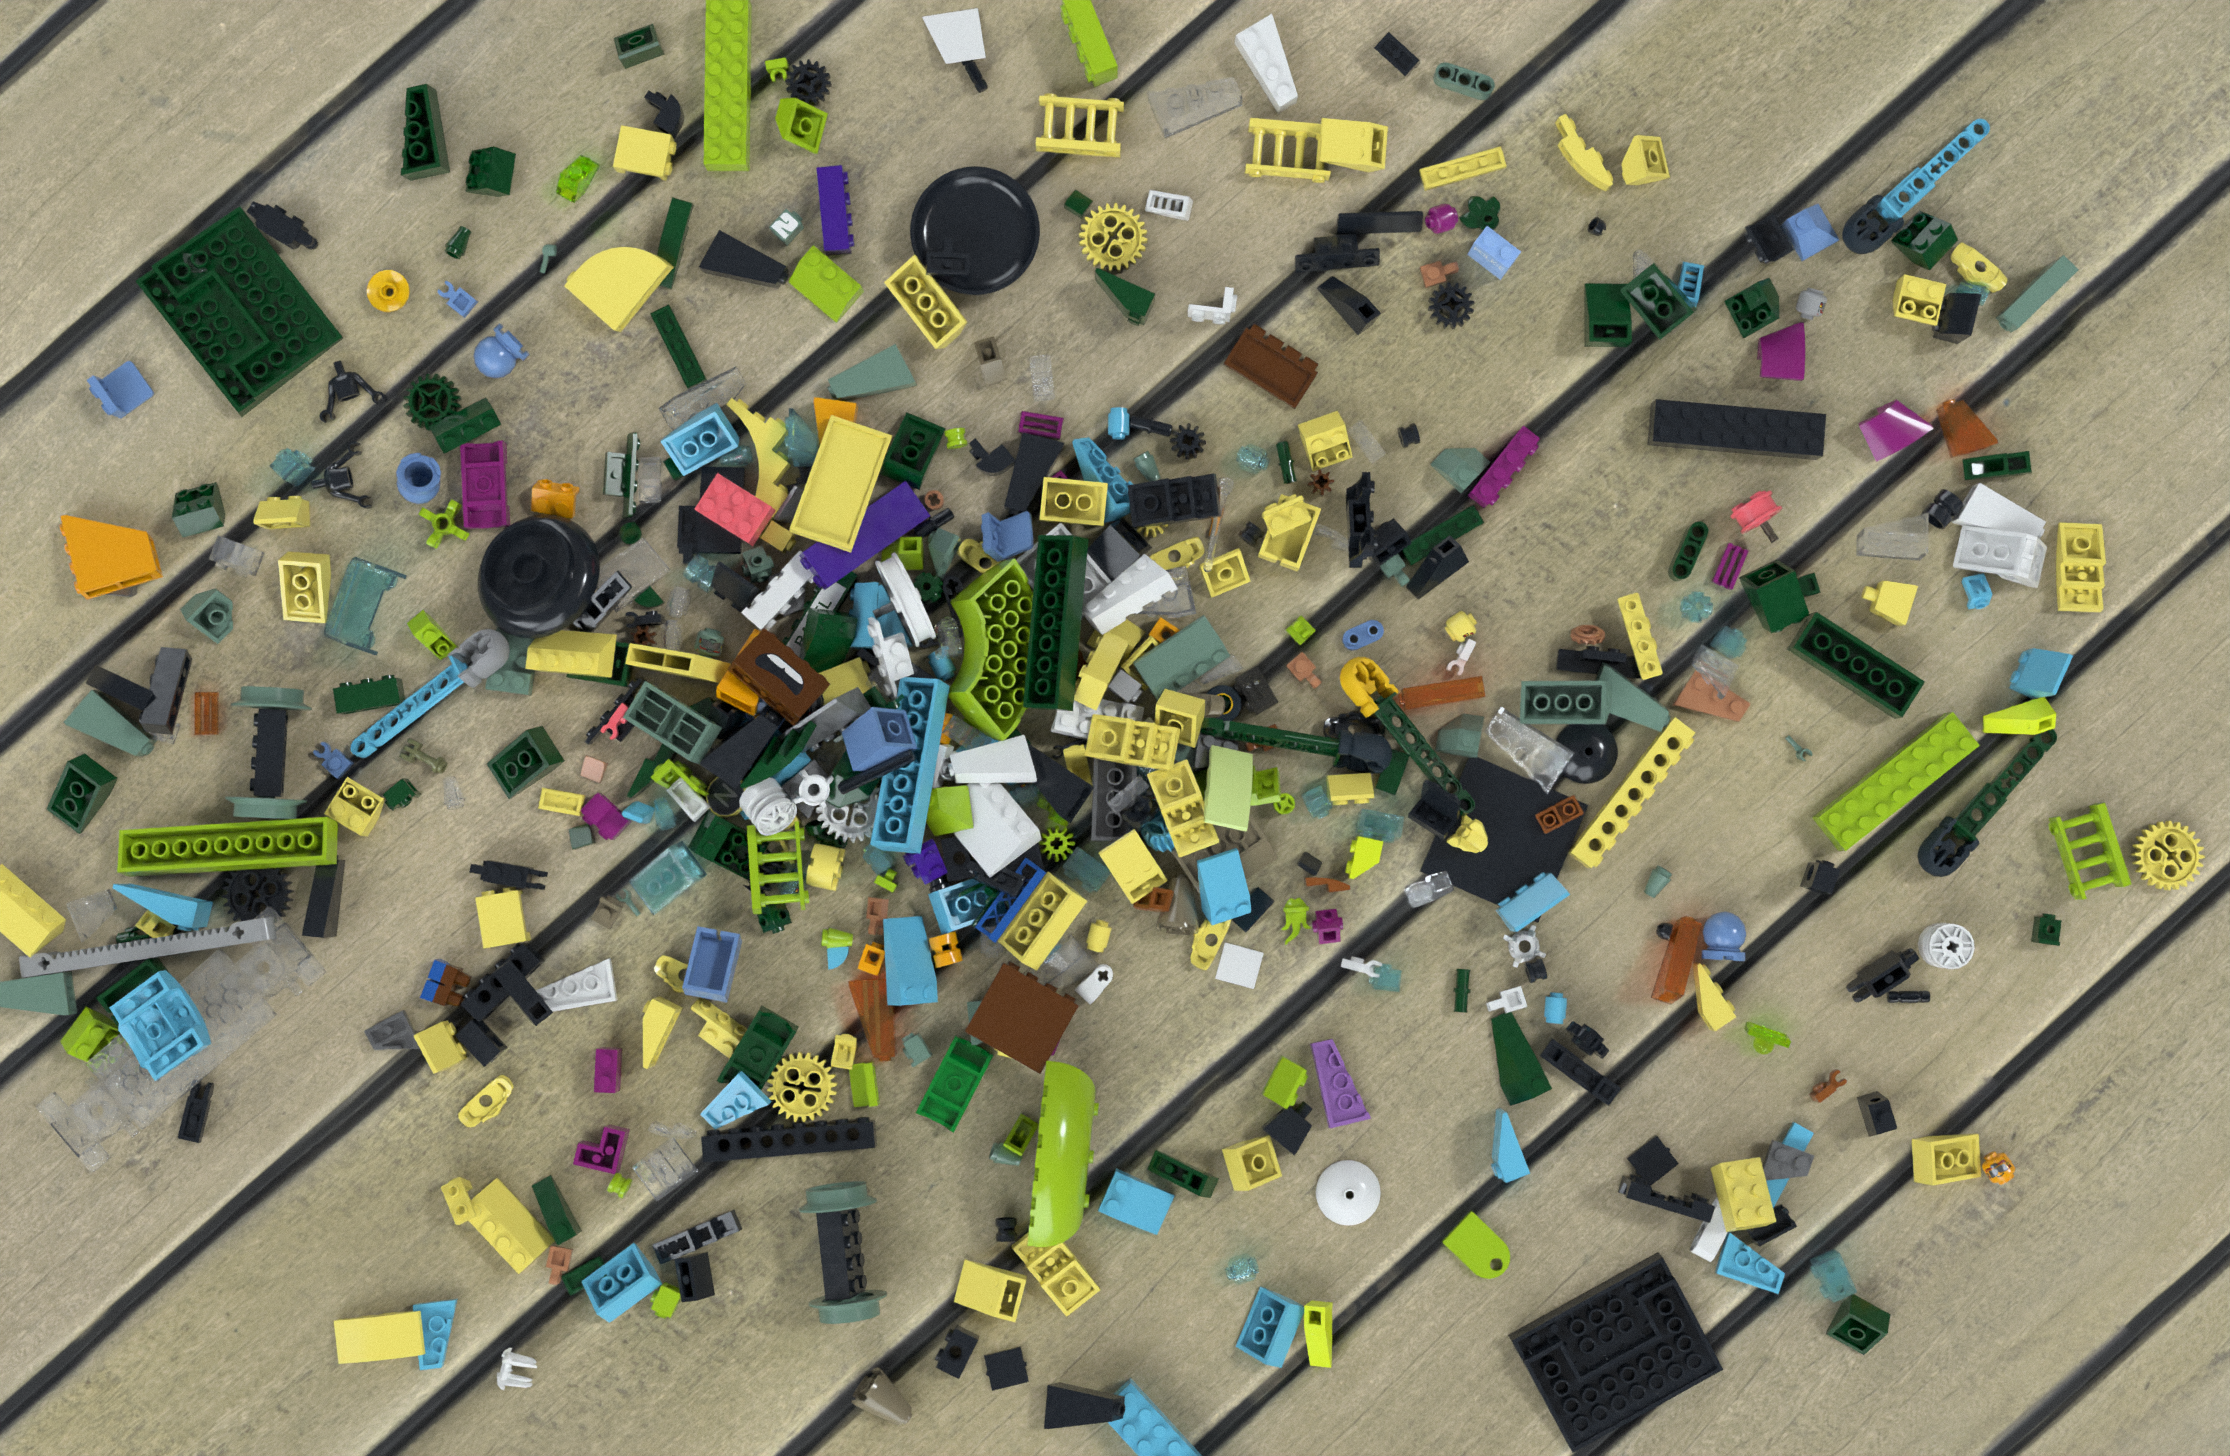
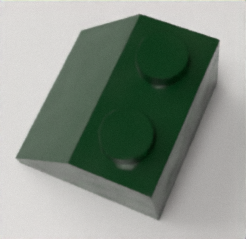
M1852 1293L1840 1305L1826 1334L1865 1355L1888 1334L1891 1314Z

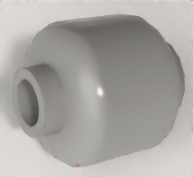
M1812 288L1801 291L1796 305V310L1801 312L1800 317L1813 320L1814 316L1820 317L1823 314L1827 302L1823 291Z

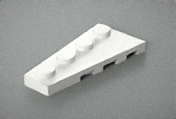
M611 958L536 990L552 1012L618 1000Z

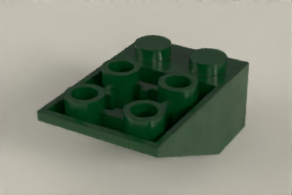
M1584 284V347H1627L1632 342L1630 302L1620 291L1627 284Z
M616 642L612 678L567 674L566 677L628 688L633 671V666L625 664L629 644Z
M708 810L688 848L693 853L744 879L750 878L747 830ZM769 842L758 844V852L764 854Z

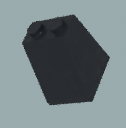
M1121 518L1107 527L1088 547L1087 553L1112 582L1143 554L1146 555L1152 547L1124 518Z

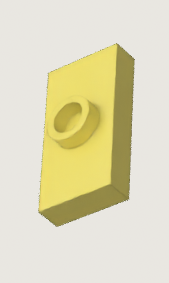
M542 788L538 809L582 816L580 810L584 806L586 795Z

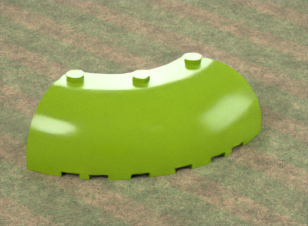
M1015 558L1005 560L984 572L950 602L962 625L964 657L960 671L949 688L948 698L973 726L988 737L998 741H1005L1020 723L1025 710L1028 709L1023 707L1033 593L1028 584L1027 576Z
M1046 1061L1027 1246L1049 1247L1065 1242L1077 1232L1082 1223L1084 1207L1088 1208L1090 1195L1085 1193L1088 1163L1093 1164L1094 1150H1090L1093 1116H1098L1099 1103H1095L1096 1090L1090 1077L1082 1070L1061 1062Z

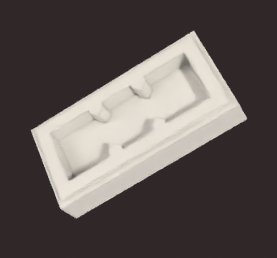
M949 744L939 745L933 788L942 787L944 781L942 774H948L947 764L950 763V760L945 759V757L952 754L954 746Z
M681 777L666 790L695 822L710 808L702 796L694 791Z

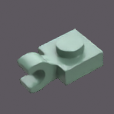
M1398 554L1384 562L1383 565H1380L1386 577L1389 579L1394 575L1401 587L1410 581L1401 570L1406 565Z

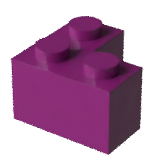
M609 1124L604 1127L600 1144L585 1140L579 1142L573 1165L611 1174L618 1173L621 1169L630 1129Z

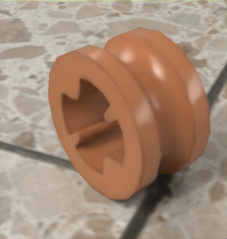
M931 490L925 495V504L929 509L939 510L942 508L944 497L939 491ZM938 495L939 504L935 503V506H932L929 500L930 496Z

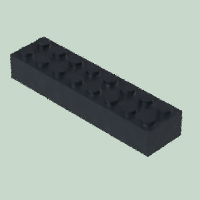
M1655 399L1650 406L1647 445L1817 460L1823 457L1826 414Z

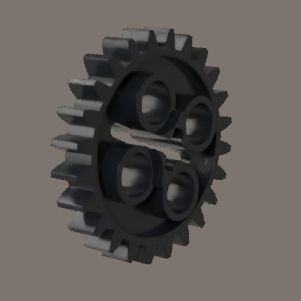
M283 868L230 871L233 878H226L225 881L229 883V886L222 887V889L228 891L227 894L222 896V898L228 899V902L223 906L231 908L227 914H235L233 921L274 917V923H279L278 916L286 917L283 910L291 909L287 902L294 900L288 897V894L294 892V890L288 889V886L293 882L285 881L289 874H281ZM253 874L257 878L254 885L250 883V877ZM272 883L276 886L274 894L269 892V886ZM256 890H259L258 893L261 894L260 898H257L258 895L255 894ZM242 894L247 896V902L244 905L240 901ZM261 903L266 905V911L263 914L259 910Z

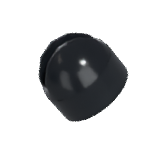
M1595 217L1589 223L1587 230L1593 235L1600 236L1603 234V230L1606 231V223L1602 219Z
M1659 924L1656 930L1658 937L1669 941L1673 924Z

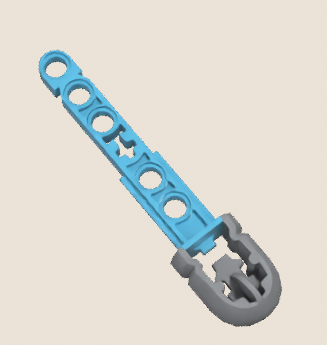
M491 629L474 633L460 644L459 649L456 648L448 654L452 663L448 668L372 725L367 732H363L355 738L350 747L351 752L360 758L368 757L377 750L376 747L385 744L464 682L470 687H476L482 682V678H488L506 663L510 653L508 641L500 632ZM472 661L473 664L468 667L467 664ZM447 679V685L441 689L442 682ZM431 692L430 698L424 701L426 694ZM398 718L397 724L391 727L392 721ZM381 730L380 737L375 739L376 733ZM365 743L364 749L359 752L360 745Z

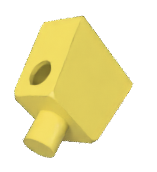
M1881 581L1878 582L1876 589L1865 586L1861 597L1872 601L1869 608L1870 612L1900 627L1907 623L1918 586Z

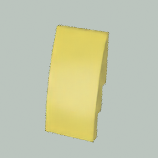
M2058 524L2056 546L2058 611L2101 612L2104 609L2102 589L2105 586L2103 566L2106 564L2102 524Z
M1093 714L1084 756L1127 765L1172 771L1181 729L1161 726L1155 723L1134 721L1129 718Z
M1187 759L1175 763L1172 771L1157 770L1147 774L1179 858L1219 843V838L1213 824L1204 822V800Z
M1027 1233L1011 1245L1012 1249L1026 1264L1028 1270L1066 1317L1100 1291L1099 1286L1065 1242L1049 1247L1027 1246Z
M421 1311L391 1312L334 1320L339 1364L388 1360L425 1354Z

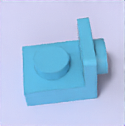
M1984 573L1964 577L1962 585L1969 599L1967 603L1968 609H1982L1988 606L1993 594Z

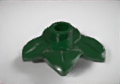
M1471 196L1468 200L1470 212L1459 217L1462 224L1470 229L1480 228L1484 230L1487 226L1492 230L1496 229L1499 224L1498 213L1501 210L1499 201L1494 196L1487 201L1479 196ZM1487 218L1492 219L1491 222H1485L1484 220Z

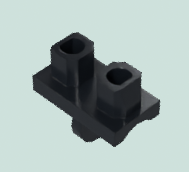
M1146 794L1136 797L1135 803L1122 815V819L1128 822L1127 827L1131 830L1135 829L1137 833L1146 822L1153 820L1155 814L1160 811L1158 803Z

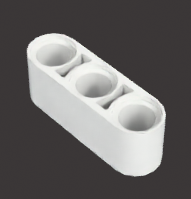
M1718 1197L1712 1203L1715 1208L1711 1222L1703 1221L1690 1247V1252L1709 1262L1715 1258L1728 1233L1725 1230Z

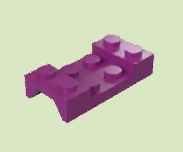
M498 440L493 443H465L461 445L464 528L469 530L510 526V506L507 503L506 464H508L507 443L503 440Z

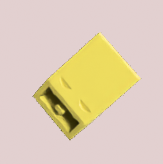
M1322 118L1318 161L1369 173L1385 169L1388 126L1371 122Z
M1135 829L1098 852L1132 904L1152 892L1153 887L1158 888L1168 881Z
M965 1259L954 1302L993 1317L1016 1322L1027 1275Z

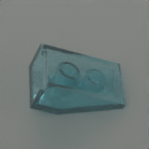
M682 840L666 849L630 879L629 883L651 913L655 915L707 876V873Z

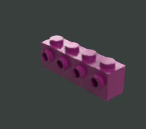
M1523 425L1468 496L1483 508L1488 504L1493 506L1500 497L1497 494L1502 487L1506 489L1513 479L1510 476L1514 471L1519 473L1526 464L1524 461L1525 457L1528 454L1532 456L1538 449L1539 445L1536 443L1540 438Z

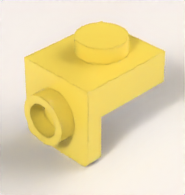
M849 1034L835 1035L831 1067L853 1069L857 1038Z

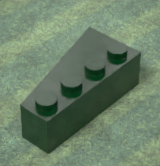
M428 84L406 88V127H404L403 131L405 143L404 148H402L403 168H401V176L413 181L450 173L437 91Z

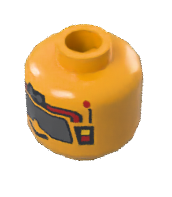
M1992 1151L1984 1157L1986 1161L1983 1162L1982 1169L1992 1183L2002 1185L2014 1178L2013 1173L2016 1168L2005 1153Z

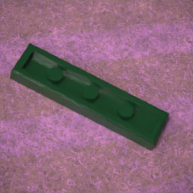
M668 304L650 313L687 389L689 390L707 381L671 306Z
M1473 504L1413 539L1411 545H1408L1407 548L1401 551L1410 566L1427 557L1432 548L1449 535L1456 540L1482 525L1484 521Z

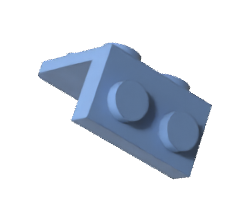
M131 361L125 362L103 379L94 375L87 379L91 386L89 390L96 398H100L103 403L101 405L103 410L108 415H113L120 419L154 395L152 388Z
M1028 511L1002 521L996 519L989 512L981 515L982 548L986 554L997 562L1033 548L1032 517Z

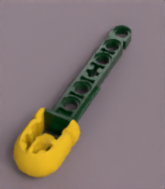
M1356 657L1349 660L1340 672V683L1345 693L1356 706L1361 707L1360 711L1365 718L1373 713L1378 717L1407 755L1409 754L1431 782H1436L1445 791H1447V783L1454 786V794L1460 801L1464 800L1468 804L1467 811L1460 807V816L1471 813L1475 808L1473 798L1466 790L1462 789L1461 783L1394 701L1393 697L1398 694V689L1394 684H1389V678L1373 660L1367 657ZM1377 690L1382 696L1373 701L1370 695ZM1393 717H1397L1400 719V727H1396L1395 725H1393ZM1407 733L1413 735V744L1407 742L1405 737ZM1423 752L1426 753L1425 758H1422L1420 756ZM1433 767H1438L1441 770V777H1436L1433 774Z

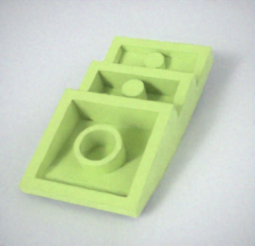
M1211 745L1209 750V767L1207 769V787L1204 792L1205 823L1247 831L1252 792L1253 754Z

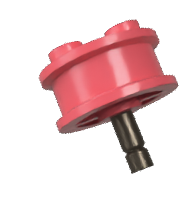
M1765 490L1759 491L1750 497V502L1740 503L1732 509L1733 514L1730 517L1736 519L1741 526V534H1745L1760 526L1771 543L1779 539L1768 521L1783 508L1776 505L1771 497L1773 494L1771 490L1767 492Z

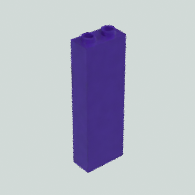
M905 481L867 507L852 552L816 542L799 555L801 557L800 562L806 570H810L814 575L813 581L819 588L822 587L825 591L930 517V514Z

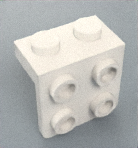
M1225 287L1223 308L1189 304L1188 317H1191V320L1196 322H1204V319L1221 325L1225 324V322H1230V314L1235 312L1237 295H1233L1234 288Z

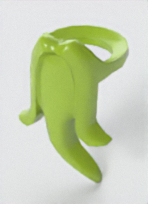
M1290 898L1285 907H1283L1286 925L1281 930H1287L1291 923L1293 928L1291 935L1285 940V945L1299 934L1300 923H1302L1305 929L1312 928L1306 923V911H1309V906L1301 898Z

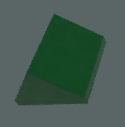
M654 24L614 38L619 60L625 69L665 55Z

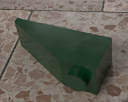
M1155 1150L1147 1169L1205 1198H1211L1219 1178L1158 1150Z
M552 1175L532 1185L547 1227L557 1245L582 1232Z

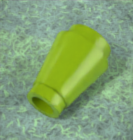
M830 927L822 930L821 946H826V949L852 946V933Z

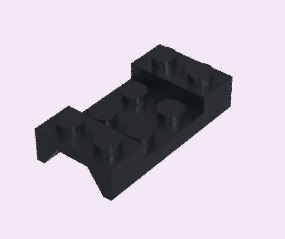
M1630 1174L1629 1177L1622 1176L1618 1193L1625 1194L1626 1198L1704 1222H1711L1715 1206L1710 1204V1199L1705 1198V1196L1692 1193L1691 1196L1684 1194L1683 1200L1673 1195H1669L1666 1198L1664 1194L1653 1190L1651 1186L1646 1184L1647 1180L1642 1179V1177Z

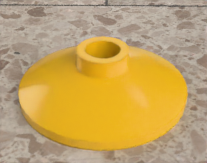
M383 270L376 273L367 285L369 302L376 309L383 312L399 310L406 304L409 298L410 288L407 280L403 275L393 270ZM392 289L394 291L393 295L388 296L387 292Z

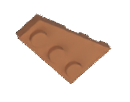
M1698 669L1694 670L1673 703L1674 706L1740 722L1751 704Z

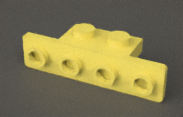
M1634 593L1618 598L1617 601L1641 679L1645 680L1662 675L1663 672L1656 652L1657 644L1651 636L1650 621L1645 616L1639 594Z
M699 998L691 1006V1010L707 1022L698 1036L730 1058L745 1034L746 1027L736 1022L709 1000Z

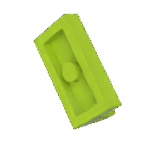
M874 1061L853 1064V1069H849L854 1107L878 1106L880 1101Z

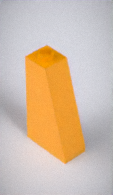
M814 397L819 444L822 442L831 415L856 423L858 405L856 403Z
M754 628L738 655L761 631ZM728 670L717 686V698L755 716L760 697Z

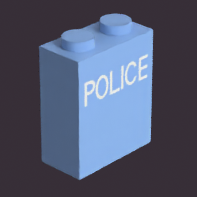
M1487 226L1473 243L1467 255L1501 280L1521 251Z

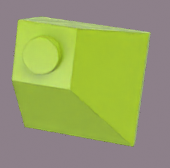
M797 98L780 99L775 120L782 139L814 154H818L828 113Z
M968 786L941 787L931 790L926 823L934 836L937 837L974 828Z

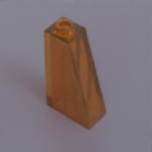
M1482 676L1403 688L1401 693L1398 694L1399 705L1403 706L1404 711L1480 700L1486 697Z
M1684 916L1675 922L1651 998L1671 1005L1684 996L1702 923L1696 922V919Z
M886 978L848 981L873 1058H879L881 1062L892 1061V1057L897 1055L895 1005H887Z

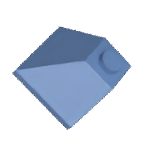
M1819 204L1802 210L1788 218L1781 225L1801 261L1839 241Z

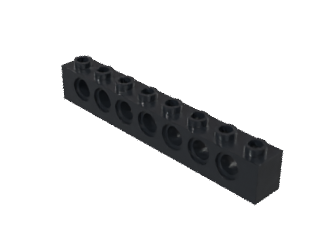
M858 1117L857 1121L848 1122V1118L836 1119L835 1123L827 1124V1120L814 1121V1125L807 1126L805 1122L792 1123L793 1127H784V1124L771 1125V1129H763L762 1126L749 1127L750 1130L741 1131V1128H729L728 1132L720 1133V1129L707 1130V1134L701 1136L703 1163L876 1148L875 1120H870V1117ZM850 1128L858 1130L859 1137L857 1139L849 1137L848 1130ZM827 1131H836L838 1135L837 1140H829L827 1138ZM806 1132H813L816 1135V1141L813 1143L808 1142L805 1138ZM787 1133L792 1134L795 1139L794 1144H787L784 1141V1135ZM769 1135L772 1137V1146H766L763 1143V1136ZM743 1137H748L751 1140L752 1145L750 1148L742 1146L741 1140ZM721 1139L729 1141L730 1148L728 1150L721 1148Z

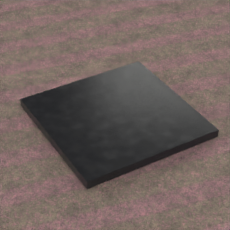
M1468 757L1459 782L1462 785V789L1466 790L1475 802L1474 810L1467 814V816L1472 821L1477 819L1483 823L1488 837V845L1482 852L1473 853L1463 851L1447 843V839L1456 834L1457 829L1462 825V816L1459 815L1458 823L1444 840L1436 835L1434 836L1420 872L1495 905H1498L1506 897L1511 899L1516 896V890L1525 884L1527 886L1535 882L1533 878L1542 872L1545 874L1552 873L1557 879L1589 805L1578 801L1584 814L1545 834L1535 815L1569 796L1482 758ZM1461 800V808L1465 811L1468 810V804L1466 801ZM1539 916L1538 918H1536V919L1534 920V922H1537V923H1538L1539 920H1540V918H1541V916Z

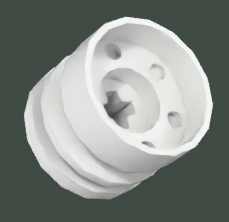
M770 777L760 783L747 787L739 800L741 809L751 819L757 830L766 836L774 835L784 830L794 820L797 813V806L776 779Z
M1935 923L1926 927L1920 934L1918 941L1919 953L1923 960L1929 965L1938 968H1961L1970 961L1975 949L1974 940L1969 931L1960 925L1950 923ZM1952 943V946L1949 948L1950 950H1947V946Z

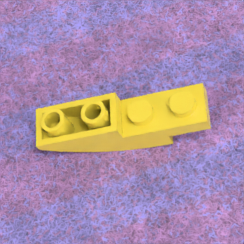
M1567 114L1558 117L1555 124L1563 139L1560 140L1557 146L1563 156L1588 182L1604 191L1609 190L1613 185V177L1609 170H1605L1601 154L1598 151L1596 152L1594 147L1585 150L1586 144L1582 137H1578L1575 131V123L1571 118H1568Z

